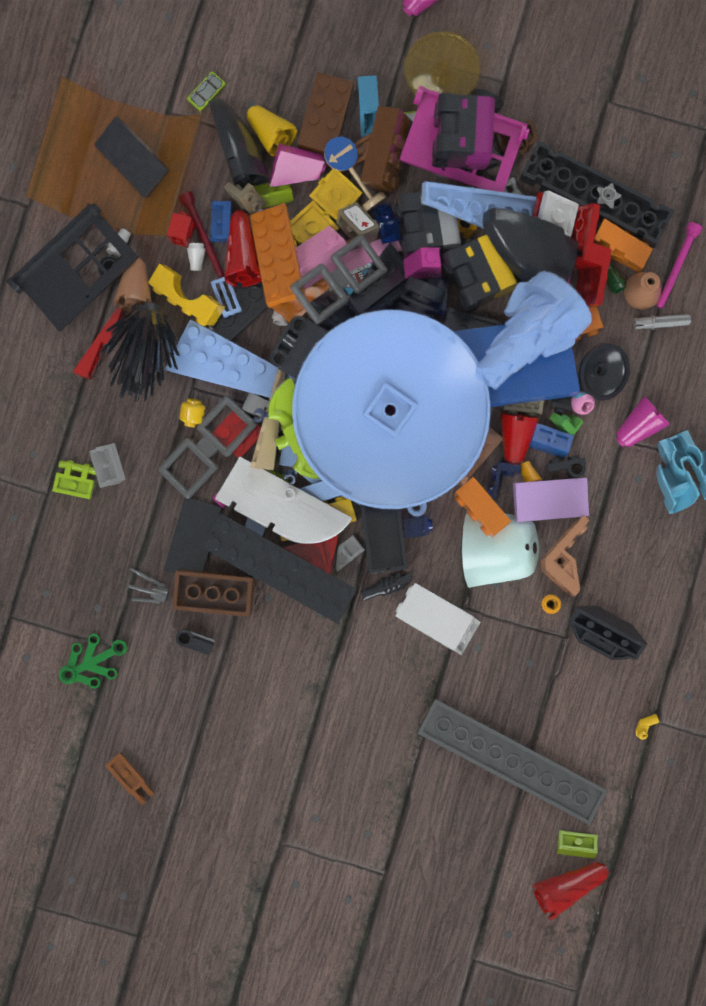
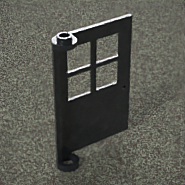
M88 203L72 221L15 275L6 280L9 286L19 295L25 291L59 332L139 258L100 214L102 210L95 203L92 205ZM94 224L106 239L91 253L79 238ZM76 241L88 256L73 270L61 255ZM110 242L123 257L107 271L95 255ZM92 259L104 274L89 288L77 272Z

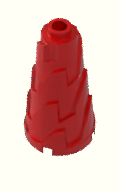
M242 210L235 211L231 215L229 237L227 239V254L225 256V281L229 285L236 287L237 282H242V287H247L262 281L249 216Z
M593 862L577 870L569 871L541 882L537 881L532 884L533 889L537 888L533 893L543 913L549 912L551 914L547 916L551 921L559 917L558 915L588 894V892L604 883L609 871L604 863Z

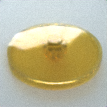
M446 31L429 33L418 39L408 51L404 65L405 80L410 91L415 96L419 85L438 93L470 95L479 79V57L472 44L458 34Z

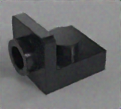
M572 397L551 399L549 409H554V413L558 414L569 412L571 410Z

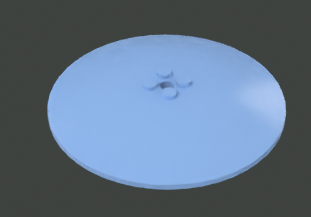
M401 310L374 311L359 315L338 325L327 333L310 352L301 368L294 389L292 413L294 430L300 449L308 464L318 477L334 491L352 501L370 507L383 509L408 508L424 504L443 495L460 482L473 467L484 446L489 429L488 386L475 377L476 367L479 364L476 357L460 337L449 328L429 317ZM387 405L395 407L396 412L393 416L386 415L385 407Z

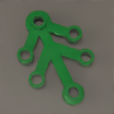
M91 634L88 637L89 643L83 662L76 666L77 658L84 648L81 643H74L71 646L72 652L68 665L62 667L59 671L60 681L64 684H73L77 681L89 685L93 689L98 688L101 685V680L98 677L89 678L79 674L85 670L104 675L110 680L115 679L118 676L117 669H108L96 664L113 655L120 656L125 654L128 649L127 643L123 640H116L112 643L110 649L93 657L96 645L100 643L101 639L98 634ZM92 636L97 637L96 643H92ZM118 644L123 645L122 651L117 650ZM75 645L80 646L79 652H75ZM110 670L115 672L114 677L109 676ZM67 671L72 673L71 678L66 677ZM93 679L98 681L97 686L92 685Z

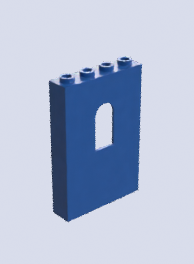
M506 325L453 332L469 347L479 363L486 356L485 352L491 347L493 340ZM572 346L548 357L540 354L531 364L527 363L522 367L521 371L512 373L496 390L492 386H488L490 407L576 396L580 392Z

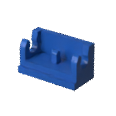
M213 201L211 206L210 242L227 243L233 205L231 201Z
M537 424L529 447L565 459L569 453L574 435Z

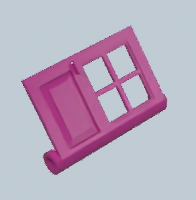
M419 85L413 104L418 105V109L399 161L477 189L504 192L522 139H527L530 131L527 128L528 124L494 113V132L510 137L504 157L492 153L491 158L502 162L495 181L475 175L477 171L473 169L472 173L458 168L433 167L432 148L433 141L437 135V128L434 127V110L438 95L441 93Z

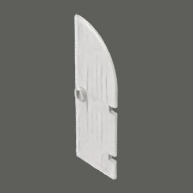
M239 457L215 500L230 507L232 502L237 503L234 508L235 511L266 528L272 522L275 524L273 532L288 540L304 544L329 540L343 531L352 520L348 515L293 485H289V483L263 469L251 468V462Z

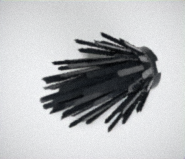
M145 302L144 305L138 306L137 303L133 304L127 315L105 331H111V334H114L100 351L102 353L109 348L107 354L111 353L126 333L122 344L108 366L109 373H112L115 369L110 382L111 387L121 367L117 379V385L122 384L119 395L121 399L124 398L125 392L128 391V396H132L133 393L136 394L134 401L138 402L139 396H142L145 388L144 401H146L149 386L151 387V397L154 396L156 371L157 382L161 386V381L165 380L161 339L169 368L172 367L170 353L174 368L178 370L174 357V351L176 355H180L174 343V340L177 341L178 339L167 322L168 314H165L163 308L157 304Z

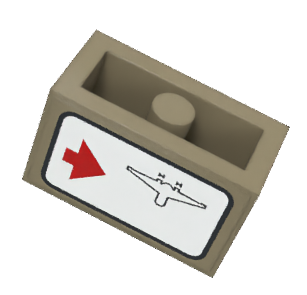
M357 202L338 210L336 224L351 240L360 234L364 235L369 243L377 239L378 223Z

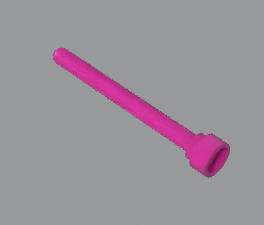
M688 222L685 229L687 231L686 239L657 303V307L660 309L665 306L693 239L699 236L703 227L697 223Z

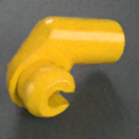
M656 714L638 721L635 734L639 739H646L649 726L659 723Z

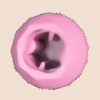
M580 391L571 399L573 411L580 415L590 413L595 406L593 396L584 391Z

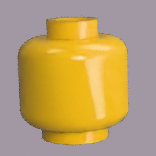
M187 398V401L181 403L179 419L185 422L184 425L187 427H196V424H201L204 419L205 406L201 400Z

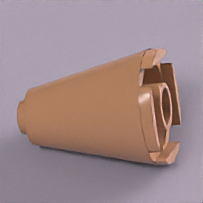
M138 258L123 272L114 297V306H120L119 308L125 312H130L131 306L137 303V306L144 305L145 302L152 303L146 263L142 259Z
M638 272L631 275L625 283L626 288L623 290L627 303L639 310L649 309L656 305L662 293L660 278L652 272Z

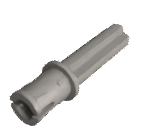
M690 314L635 317L633 319L634 330L648 328L654 330L660 327L690 325L691 316Z

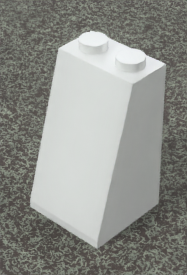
M415 583L413 586H410L406 592V599L396 609V617L462 655L481 622Z

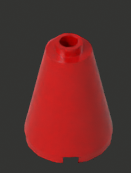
M501 412L500 420L504 459L510 465H519L520 462H524L538 424V417Z

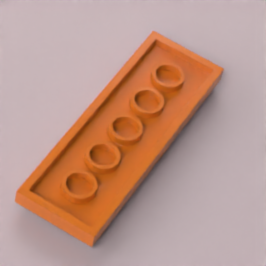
M283 203L249 215L266 304L269 308L297 299L290 286L302 277L288 208ZM303 286L300 289L303 292V294L306 295Z

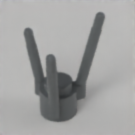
M130 568V571L156 585L151 590L129 584L128 588L151 594L150 597H152L131 598V601L160 604V602L165 603L169 588H166L164 583H160L146 574Z

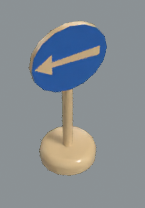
M335 137L326 144L324 158L331 168L337 171H350L369 198L362 206L367 212L384 200L386 195L380 192L372 196L352 167L358 157L355 144L345 137Z

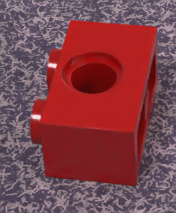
M185 212L172 214L167 236L172 244L189 248L195 225L192 217H189L190 215Z

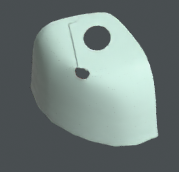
M466 513L463 526L462 559L464 576L469 588L522 579L534 573L539 556V541L535 524L532 521L515 522V515L506 514L511 520L510 524L492 538L490 535L487 537L481 531V525L477 521L474 522ZM534 542L536 543V553H535V554H534V552H533V543H534ZM526 544H529V550L525 549Z

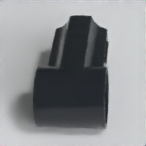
M183 629L176 635V643L179 646L206 655H210L215 639L192 632L189 629ZM182 633L189 634L190 641L188 643L180 641Z

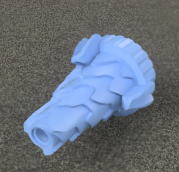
M542 271L529 282H520L513 291L504 310L506 316L512 317L505 323L506 327L496 336L491 347L485 352L486 356L476 367L475 377L487 386H492L496 390L512 373L517 372L527 363L531 364L540 354L548 357L573 346L575 339L592 321L591 313L584 300L563 279L550 272Z

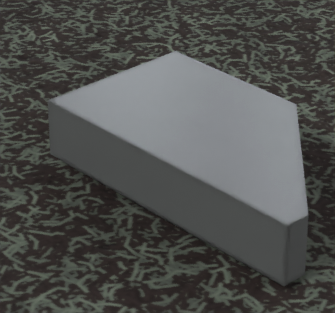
M354 535L338 546L335 569L337 572L365 550Z

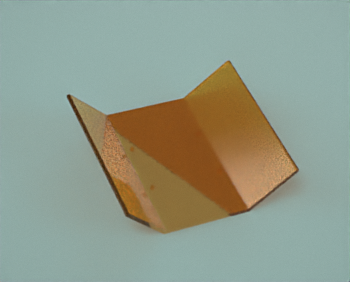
M62 77L26 197L74 218L88 203L91 205L95 203L102 210L100 214L113 229H125L134 235L167 236L202 115L166 116L103 98ZM115 116H119L170 169L148 198H144L94 146V143Z

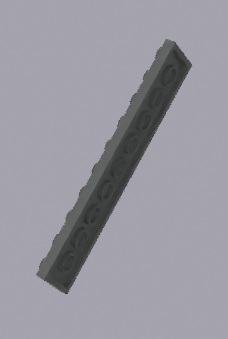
M437 699L433 701L417 734L588 825L591 824L608 791Z

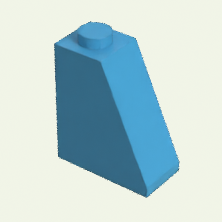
M377 76L358 77L361 137L372 134L379 106Z

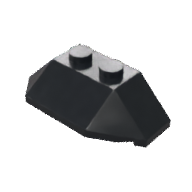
M578 606L569 620V624L579 643L611 660H637L647 646V642L631 623L599 606Z

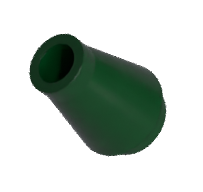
M612 264L609 265L607 286L609 291L617 294L626 288V281Z

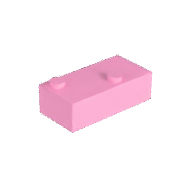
M330 226L296 247L302 277L319 264H324L330 273L337 269L331 260V255L345 246L346 242ZM350 251L340 259L343 263H346L353 258V255ZM320 273L305 284L304 290L322 279V274Z

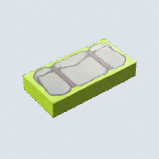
M211 72L187 97V101L202 113L209 105L208 101L214 100L226 87V83L214 72Z

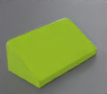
M270 183L253 186L265 202L262 208L294 200L290 184L273 187L270 186Z
M559 830L557 854L585 858L596 857L598 835Z

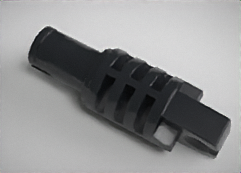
M400 572L378 580L376 585L360 592L364 601L379 595L385 597L406 588L404 584L413 581L411 573L401 576Z

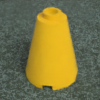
M259 105L252 106L247 111V121L271 156H276L279 144L287 146L293 144L297 136L294 124Z

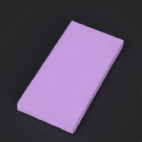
M587 478L513 483L515 522L589 516Z

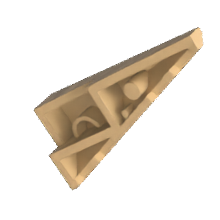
M280 369L277 371L270 399L274 391L285 380V372ZM264 417L251 468L274 470L277 447L274 440L278 438V420Z

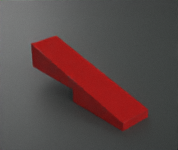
M117 307L74 369V374L88 380L91 379L101 354V349L114 335L111 334V331H105L124 316L125 312Z

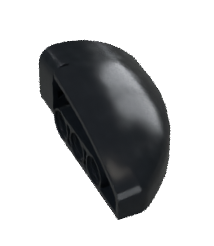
M218 98L208 101L234 186L238 184L244 189L248 183L252 186H257L268 182L270 178L265 162L247 126L223 99Z
M491 208L483 213L482 224L489 240L506 265L523 282H529L542 271L555 274L566 283L568 282L577 258L578 241L564 234L565 231L562 227L538 217L513 210Z

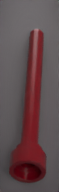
M186 192L178 197L180 203L188 209L216 275L222 278L224 276L223 269L195 209L193 192Z

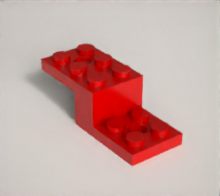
M595 203L578 207L571 238L578 241V253L574 268L579 270L576 292L584 300L587 307L602 305L612 251L610 248L593 243L596 236L600 205Z

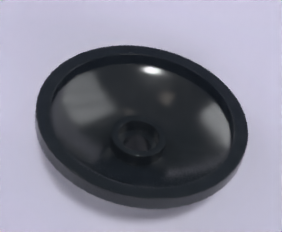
M602 343L591 348L583 357L579 367V382L582 390L593 396L596 400H609L617 396L625 387L630 374V363L626 353L622 348L611 343Z

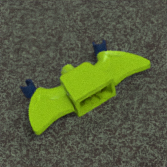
M292 378L286 379L274 391L269 401L267 412L262 408H257L253 412L260 413L262 416L255 417L254 421L261 422L264 417H268V419L278 420L282 424L281 428L284 435L274 441L279 450L290 445L293 453L297 456V461L292 466L293 470H287L284 474V480L289 476L292 477L289 485L295 482L297 473L308 478L320 479L308 464L297 441L292 415L295 389Z

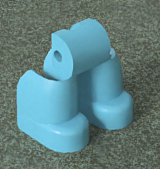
M688 430L659 441L658 450L666 467L662 469V464L658 465L656 476L659 487L665 497L664 504L669 514L688 508L700 496L689 471L685 470L683 463L687 461L690 463L700 483L699 490L704 500H706V450L701 452L695 446Z

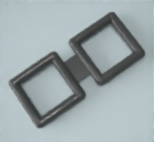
M358 235L331 255V260L337 267L333 272L330 273L324 264H319L290 286L291 291L316 324H320L348 302V297L342 290L348 284L355 293H360L387 272V267L364 235ZM361 244L378 270L358 284L340 258ZM321 273L339 299L318 314L300 288Z
M224 396L206 415L201 424L197 425V430L204 436L196 445L190 438H185L159 466L158 471L186 499H190L218 469V465L212 460L214 455L220 451L225 457H229L256 428L257 423L229 396ZM226 405L247 424L228 447L206 428ZM187 447L208 466L207 470L189 489L167 470Z

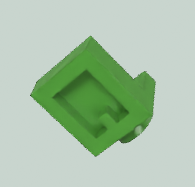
M553 413L549 418L560 431L574 435L583 424L582 419L572 414L568 416L562 414L560 416Z

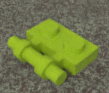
M60 460L59 468H64L65 471L64 474L56 473L52 491L91 500L95 481L89 480L88 476L89 474L96 475L94 467L86 463L84 465L77 464L72 460ZM72 471L82 472L81 478L71 476Z

